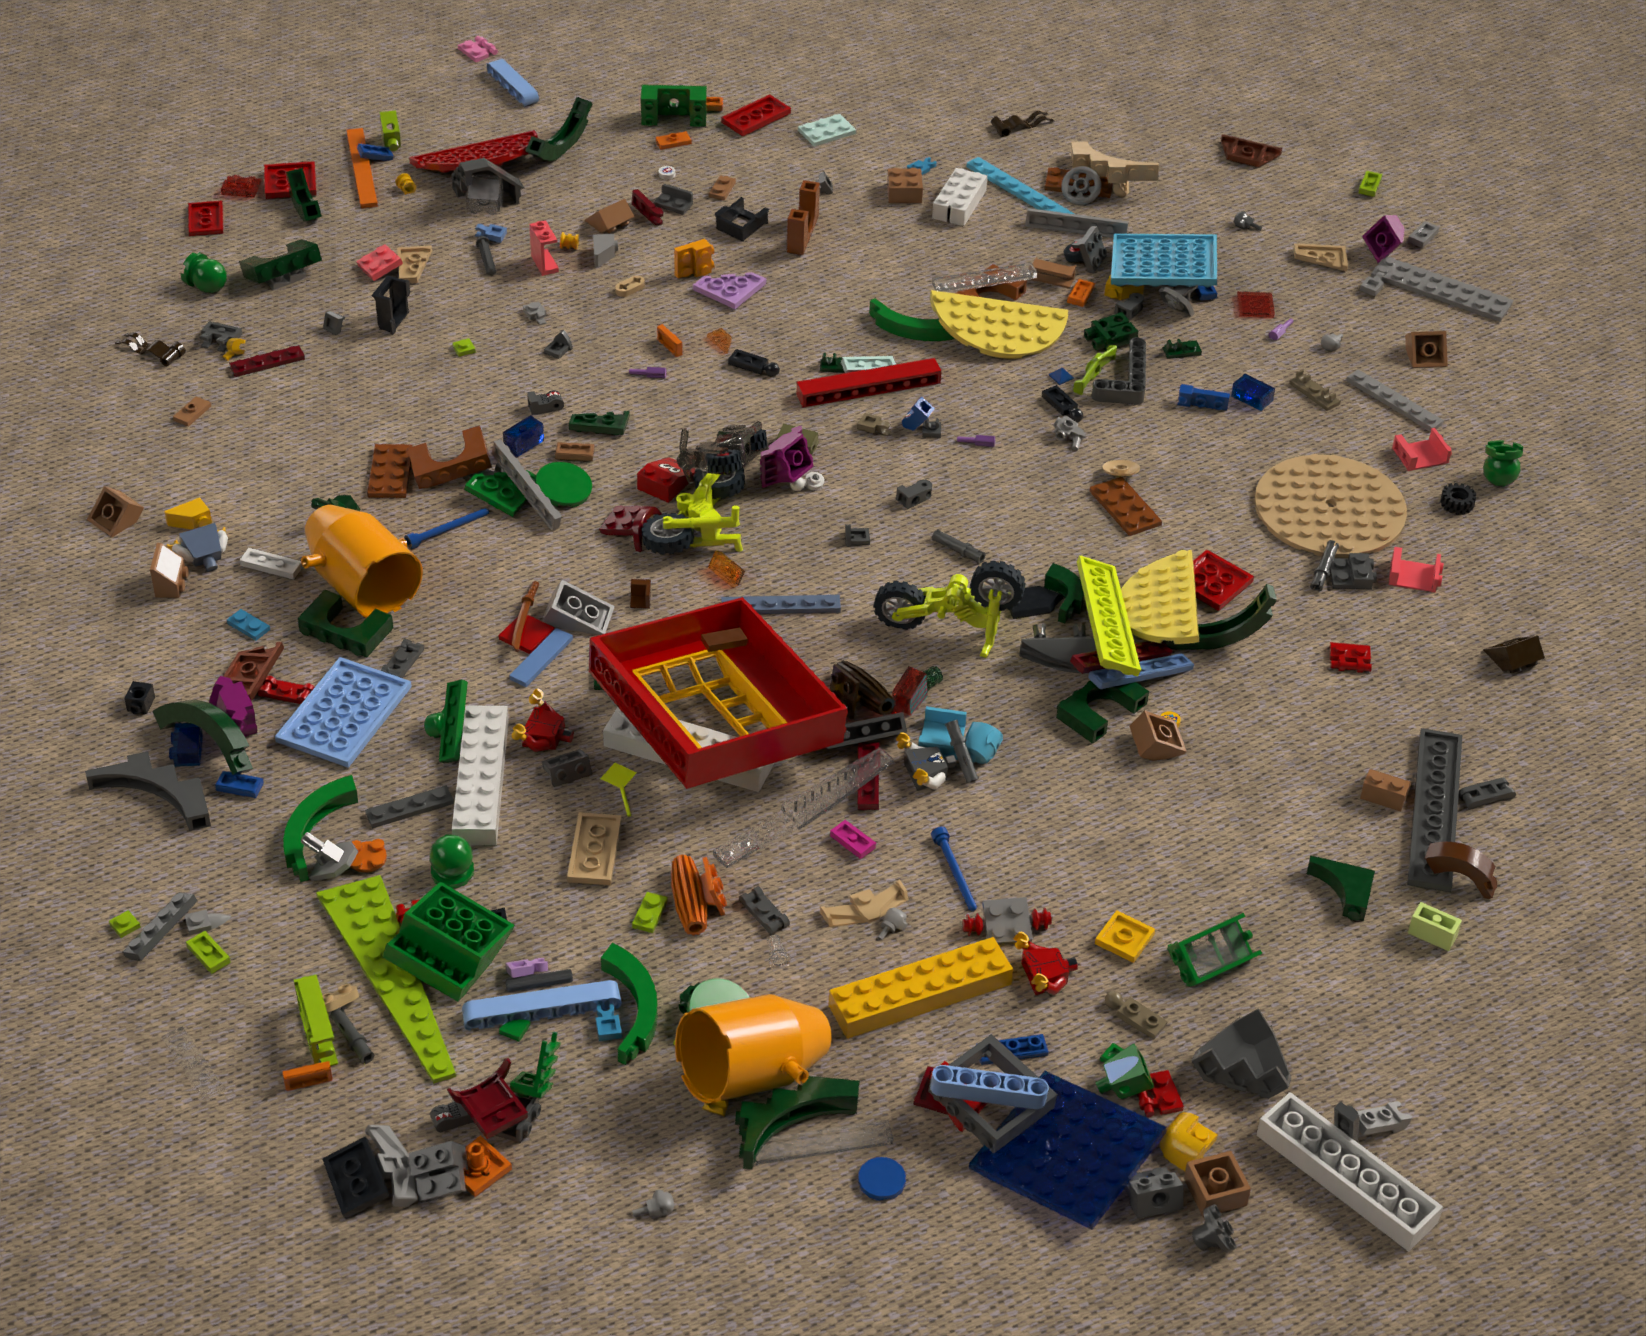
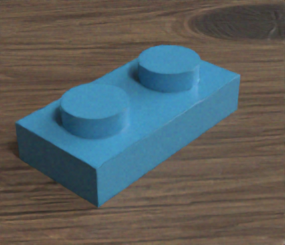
M242 609L227 619L228 625L255 641L270 631L268 624Z

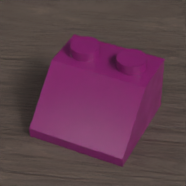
M1384 215L1362 235L1377 263L1388 257L1403 243L1405 228L1397 215Z

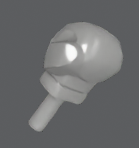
M1332 333L1324 335L1321 338V346L1328 351L1337 350L1341 346L1340 342L1343 334L1335 335Z
M890 908L881 923V927L884 929L877 938L883 940L889 931L894 933L897 929H906L908 925L906 913L898 908Z
M656 1190L652 1199L646 1200V1207L632 1210L633 1216L649 1212L650 1217L666 1216L672 1213L674 1200L670 1193Z

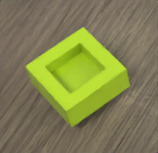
M470 338L452 342L458 357L476 353Z
M129 910L109 920L110 926L120 938L141 928L140 923Z

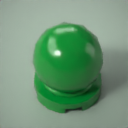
M201 252L197 254L191 253L183 263L185 269L184 274L181 273V280L188 286H195L201 292L215 293L221 290L227 281L225 267L218 260L210 259Z
M1504 440L1489 441L1485 447V453L1489 456L1483 464L1484 476L1492 485L1508 486L1520 474L1521 467L1518 458L1523 456V446L1516 442H1513V445L1504 444Z
M446 834L438 838L431 846L429 861L431 863V878L435 884L441 881L453 889L465 886L474 876L473 851L465 838Z

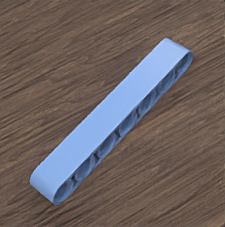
M607 980L472 1000L463 1004L462 1014L465 1029L471 1031L473 1028H492L494 1025L499 1024L503 1026L505 1023L517 1019L532 1022L546 1017L552 1019L566 1014L572 1016L585 1014L586 1011L597 1012V1005H601V1009L605 1011L608 1010L609 1003H612L618 1009L622 1001L618 983Z

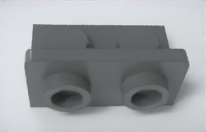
M663 184L662 193L654 201V205L684 215L693 205V192Z
M581 749L541 761L543 769L550 775L553 787L592 775L589 756Z
M516 1095L528 1111V1118L495 1136L518 1143L522 1142L524 1136L528 1137L532 1130L531 1122L533 1118H538L541 1112L542 1105L539 1104V1098L532 1096L530 1100Z

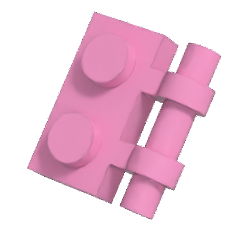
M480 36L475 37L476 42L468 40L458 45V49L474 62L489 58V53L493 55L498 53V50L492 43H488L484 37Z

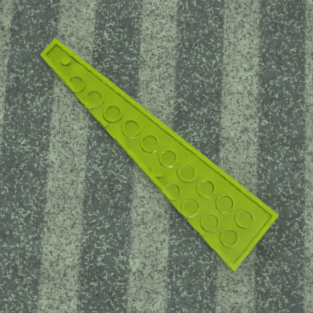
M381 875L316 892L318 900L334 922L335 927L339 930L343 940L359 962L363 972L385 1007H387L393 1020L397 1023L433 1084L455 1078L456 1072L421 980L383 958L386 944L399 933L400 925Z

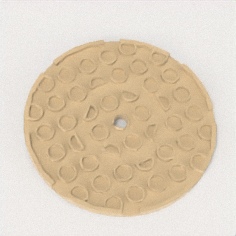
M1311 454L1287 459L1270 468L1261 477L1256 487V512L1259 519L1267 526V529L1289 546L1298 550L1302 549L1312 552L1317 556H1323L1329 540L1335 541L1334 546L1336 543L1339 544L1334 558H1348L1349 553H1376L1391 545L1400 536L1406 523L1407 506L1405 499L1398 487L1387 476L1376 468L1362 462L1334 454ZM1328 504H1333L1334 507H1329Z

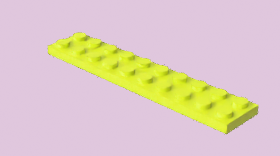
M1079 555L1076 562L1099 663L1106 669L1121 671L1125 675L1138 677L1141 668L1115 566Z

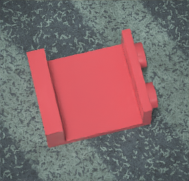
M537 221L536 223L529 224L531 257L540 273L544 276L559 272V268L548 249H544V245L557 242V238L547 221Z
M1431 428L1429 440L1408 444L1402 434L1395 435L1392 449L1408 471L1449 463L1452 450L1435 428Z
M1394 547L1388 585L1434 593L1437 587H1441L1442 575L1439 574H1442L1444 563L1440 562L1441 554H1437L1435 565L1401 560L1402 548Z

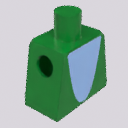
M1135 1044L1130 1045L1104 1062L1103 1066L1107 1076L1096 1081L1097 1088L1101 1094L1113 1089L1119 1099L1154 1088L1145 1059Z

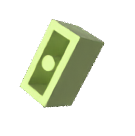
M1420 902L1412 916L1408 934L1446 951H1450L1458 936L1462 920Z

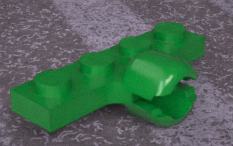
M463 679L447 683L444 709L441 712L428 715L424 721V729L428 736L434 738L441 737L439 762L441 763L460 760L468 682Z

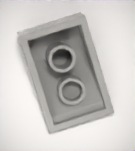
M561 580L552 593L542 621L559 629L602 635L606 633L615 606Z

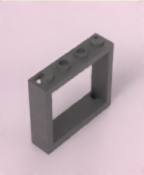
M992 1034L948 1065L969 1068L986 1056L1006 1074L1039 1078ZM930 1085L928 1090L934 1096V1100L939 1101L951 1116H955L968 1132H972L979 1139L980 1143L986 1145L993 1153L997 1152L1055 1107L1057 1093L1049 1087L1046 1103L1042 1108H1027L1000 1130L996 1131L963 1099L937 1096L930 1090Z

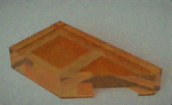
M722 328L708 333L707 338L725 354H728L732 336Z

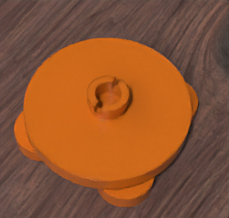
M382 839L365 842L352 841L358 850L350 866L352 869L367 873L376 871L385 864L387 855Z

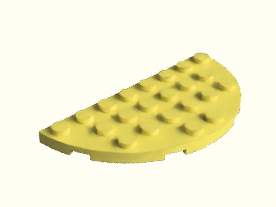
M934 290L930 292L932 309L938 315L940 324L951 336L967 347L970 345L979 349V352L998 358L1019 359L1026 355H1036L1043 352L1060 338L1068 319V310Z
M1180 550L1176 554L1161 558L1140 568L1123 585L1121 592L1133 635L1157 643H1161L1163 640L1174 641V644L1199 642L1192 550Z

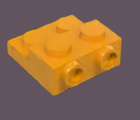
M702 239L674 248L675 276L679 279L688 277L691 274H694L695 277H700L712 273V269L715 267L712 260V255L715 253L713 245L706 239Z

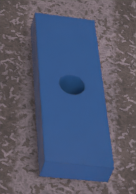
M1043 1034L999 1040L1019 1060L1048 1056L1049 1054ZM986 1056L980 1059L981 1065L993 1064Z

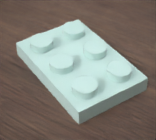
M841 114L798 126V131L814 147L856 134V129Z

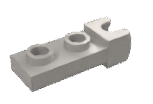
M1398 1101L1389 1102L1386 1106L1357 1111L1360 1115L1359 1131L1362 1135L1390 1130L1393 1132L1402 1131L1409 1125L1412 1116L1398 1111L1397 1108L1401 1106V1103Z

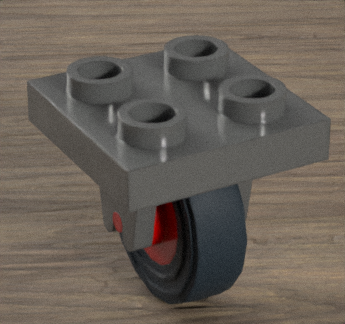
M1091 226L1082 239L1074 240L1063 251L1068 262L1085 263L1089 273H1095L1107 256V250L1103 245L1102 235L1097 226Z

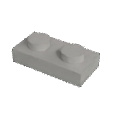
M1424 221L1408 237V242L1423 248L1439 233L1440 227Z

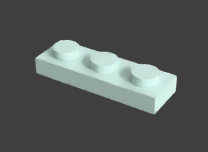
M893 356L842 357L841 360L845 373L896 365Z

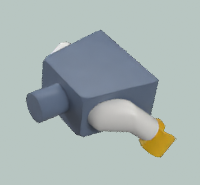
M213 523L179 533V543L178 540H175V544L166 545L187 562H192L195 567L204 564L207 572L218 568L216 560L221 559V553L226 549L228 537L225 527L222 530H217L216 524Z

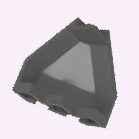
M485 158L461 162L458 164L459 167H456L454 170L455 173L451 175L452 189L457 197L464 196V191H468L469 185H473L472 178L499 180V191L510 193L516 205L520 204V189H525L519 179Z
M1259 1008L1243 1017H1238L1196 1050L1192 1058V1063L1203 1081L1226 1085L1227 1088L1242 1092L1255 1093L1267 1099L1288 1089L1292 1079L1272 1025L1269 1026Z

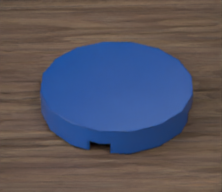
M876 1157L868 1160L861 1166L858 1182L861 1191L869 1198L877 1201H884V1199L889 1198L891 1200L903 1192L906 1185V1173L897 1161L887 1157Z

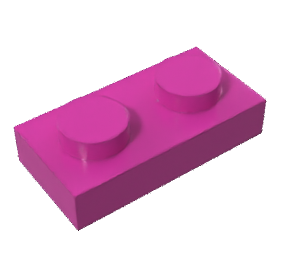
M847 820L842 821L830 830V837L859 859H862L876 848L875 841Z

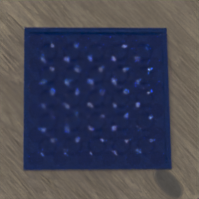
M1044 1071L1039 1078L1045 1080L1048 1086L1057 1093L1055 1107L997 1152L993 1153L986 1145H983L969 1162V1168L983 1177L1093 1230L1164 1137L1166 1126ZM1014 1107L996 1131L1000 1130L1027 1108Z

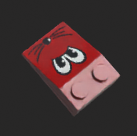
M670 457L647 463L637 473V489L669 503L694 479L695 468Z

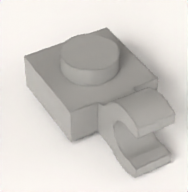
M1378 271L1374 278L1368 276L1360 285V291L1376 296L1384 286L1382 278L1385 276V273Z
M539 301L523 306V311L530 320L536 319L539 325L547 324L544 320L546 310Z

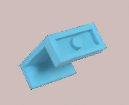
M926 706L925 721L918 746L927 748L937 747L943 757L953 755L955 760H958L954 747L950 745L951 739L945 724L958 720V725L964 736L967 712Z

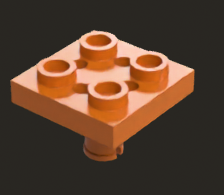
M481 1135L465 1146L468 1170H464L465 1188L474 1197L512 1170V1164Z

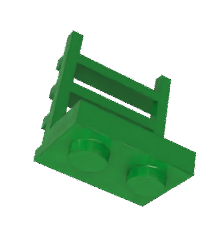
M552 1032L551 1042L542 1041L536 1074L522 1071L511 1081L510 1089L516 1092L517 1096L523 1098L530 1096L542 1098L552 1088L553 1083L549 1082V1079L555 1074L556 1069L551 1067L558 1060V1056L554 1055V1052L561 1044V1042L556 1041L558 1032Z

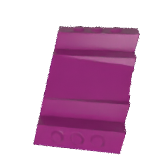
M802 425L791 428L790 433L783 434L769 445L768 450L761 452L760 480L762 488L782 482L794 483L814 467L813 457L808 451L807 440L802 433Z
M220 676L214 684L209 703L224 711L237 724L245 737L258 733L253 704L242 682L233 684L231 678Z

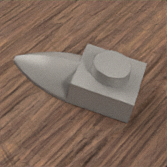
M206 909L186 914L185 920L189 935L217 928L227 922L232 916L222 913L208 914Z

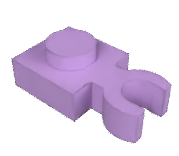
M544 958L506 963V972L512 978L532 975L534 972L548 971V962Z

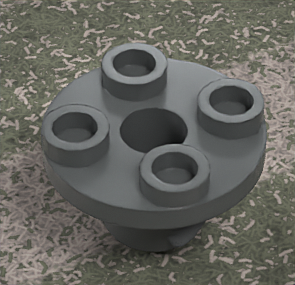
M1215 1204L1203 1210L1204 1224L1192 1231V1237L1197 1247L1203 1251L1211 1247H1220L1225 1253L1235 1250L1237 1246L1231 1237L1234 1234V1230L1229 1221L1222 1220L1221 1213Z

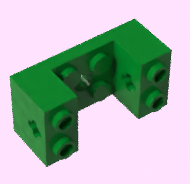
M642 85L641 125L657 126L658 115L690 116V126L706 127L707 86ZM677 99L679 102L672 103L670 102V100Z

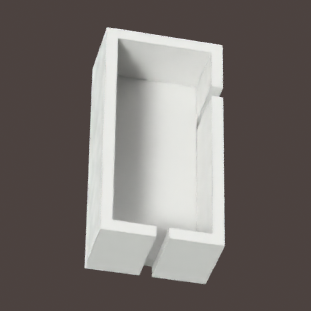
M956 168L933 203L932 218L947 222L948 208H951L950 223L964 226L986 192L987 175Z

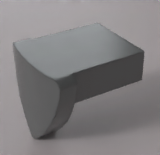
M562 330L555 336L554 340L544 349V354L560 359L566 352L573 349L571 340L565 330Z
M845 524L846 546L870 545L869 528H851V524Z

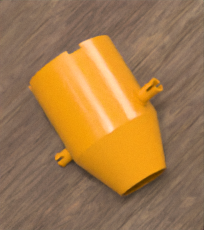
M322 506L315 510L308 518L305 525V535L311 555L302 556V566L304 568L315 567L318 574L363 617L367 618L374 609L385 613L392 610L397 612L402 609L400 606L408 599L412 600L420 587L423 567L416 555L407 548V542L404 538L397 539L371 514L340 506Z
M772 994L692 1009L680 1019L675 1036L676 1060L681 1062L685 1074L681 1075L682 1080L690 1093L704 1103H714L769 1091L774 1088L778 1089L789 1086L794 1081L798 1084H803L809 1077L807 1070L823 1058L831 1046L830 1025L820 1009Z

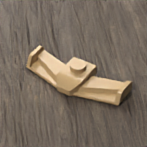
M898 880L894 885L874 896L870 889L850 895L851 904L827 908L823 906L820 907V913L829 927L871 923L879 920L890 908H896L908 901V894L901 880Z

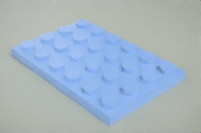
M339 657L275 735V741L349 768L411 689V681Z

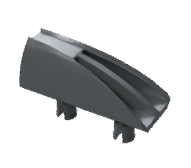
M1036 624L1033 626L1034 638L1021 639L1019 656L1056 670L1081 673L1070 662L1072 655L1097 651L1094 637H1086L1085 624H1082L1081 632H1079L1078 625L1074 624V637L1046 638L1045 625L1042 624L1040 633Z

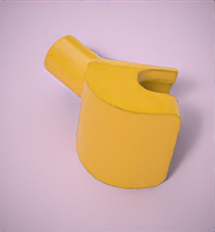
M229 339L226 344L228 351L223 355V358L228 361L235 354H244L245 350H241L239 346L245 344V339Z
M728 1100L705 1103L702 1110L725 1116Z

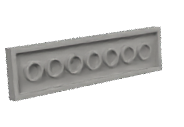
M1392 257L1382 259L1371 273V277L1374 278L1377 272L1380 271L1385 273L1382 280L1386 283L1499 322L1502 321L1514 301L1506 296H1500L1456 279L1433 273L1424 268L1398 261Z

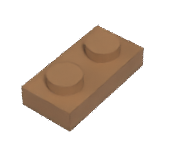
M720 175L709 192V197L725 201L736 183V178Z

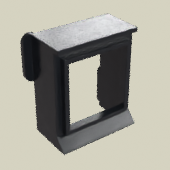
M740 197L729 207L723 206L715 212L716 229L743 242L762 225L768 224L769 208H763L757 214H754L744 209V198ZM739 216L750 220L743 226L732 222Z
M387 276L371 295L376 303L379 330L391 332V335H394L396 328L409 314L407 298L410 295L409 280ZM388 289L390 298L383 296L388 291Z

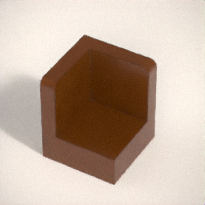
M631 579L630 608L650 609L651 580Z

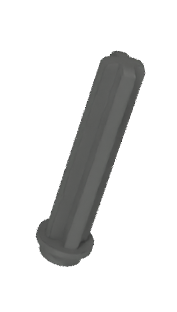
M480 236L476 240V246L479 247L486 274L492 276L496 273V268L489 248L490 241L487 237Z

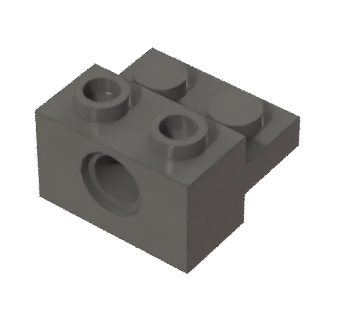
M449 1141L409 1152L411 1176L416 1178L418 1202H429L466 1192L464 1170H468L466 1147L464 1145Z
M1167 1167L1121 1176V1183L1129 1196L1130 1206L1137 1218L1184 1209L1183 1184L1176 1173H1170Z

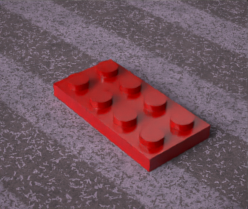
M769 94L721 117V123L743 137L791 114V107Z

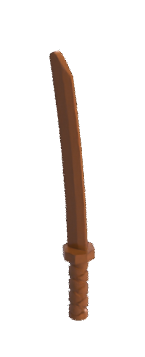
M537 581L532 582L527 595L522 597V607L512 639V646L516 652L519 651L521 636L529 609L534 604V596L539 587Z

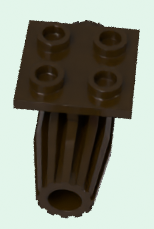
M844 660L833 665L829 690L845 704L848 711L847 717L850 720L854 719L857 702L883 716L890 714L894 710L895 700L879 681L864 669Z

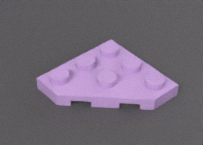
M753 272L745 273V276L736 277L735 274L721 275V278L703 276L693 284V291L736 309L766 285V278Z

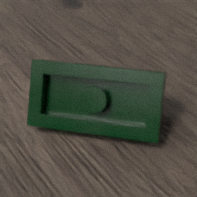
M1177 339V343L1172 344L1171 340H1167V344H1164V347H1162L1167 359L1200 356L1202 354L1197 340L1181 342L1180 339Z
M823 353L820 361V372L845 373L841 364L842 357L837 358L836 353H833V358L826 357V353Z

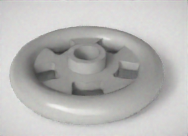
M1080 166L1073 168L1063 178L1062 193L1073 204H1089L1100 193L1101 179L1096 171L1089 167ZM1079 173H1085L1086 178H1079ZM1070 179L1075 180L1073 186L1068 185ZM1089 180H1094L1095 186L1090 187ZM1084 184V188L1080 189L1079 185ZM1073 190L1078 194L1076 198L1071 195ZM1089 191L1091 194L1084 198L1083 194Z

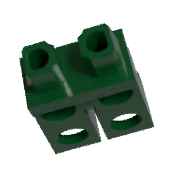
M1120 312L1098 321H1091V327L1084 329V338L1087 341L1092 339V347L1095 351L1100 349L1107 351V347L1110 345H1116L1118 349L1120 346L1130 344L1132 338L1138 337L1139 331Z

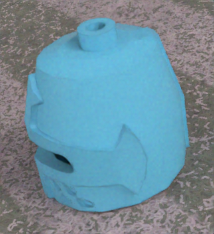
M972 722L966 734L967 741L965 742L972 762L987 764L995 756L1003 740V734L997 728L983 722Z

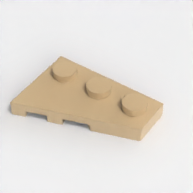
M1294 243V259L1347 272L1348 262L1345 246Z
M432 245L397 247L398 256L403 262L402 265L398 266L399 278L407 279L409 283H418L432 253Z

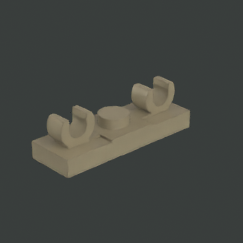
M1303 369L1296 373V377L1289 380V384L1326 411L1340 405L1341 401L1336 398L1335 392L1330 394L1329 388L1325 389L1312 381L1310 374H1303Z

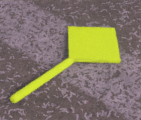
M614 763L600 779L620 788L627 816L630 817L631 812L624 787L637 772Z

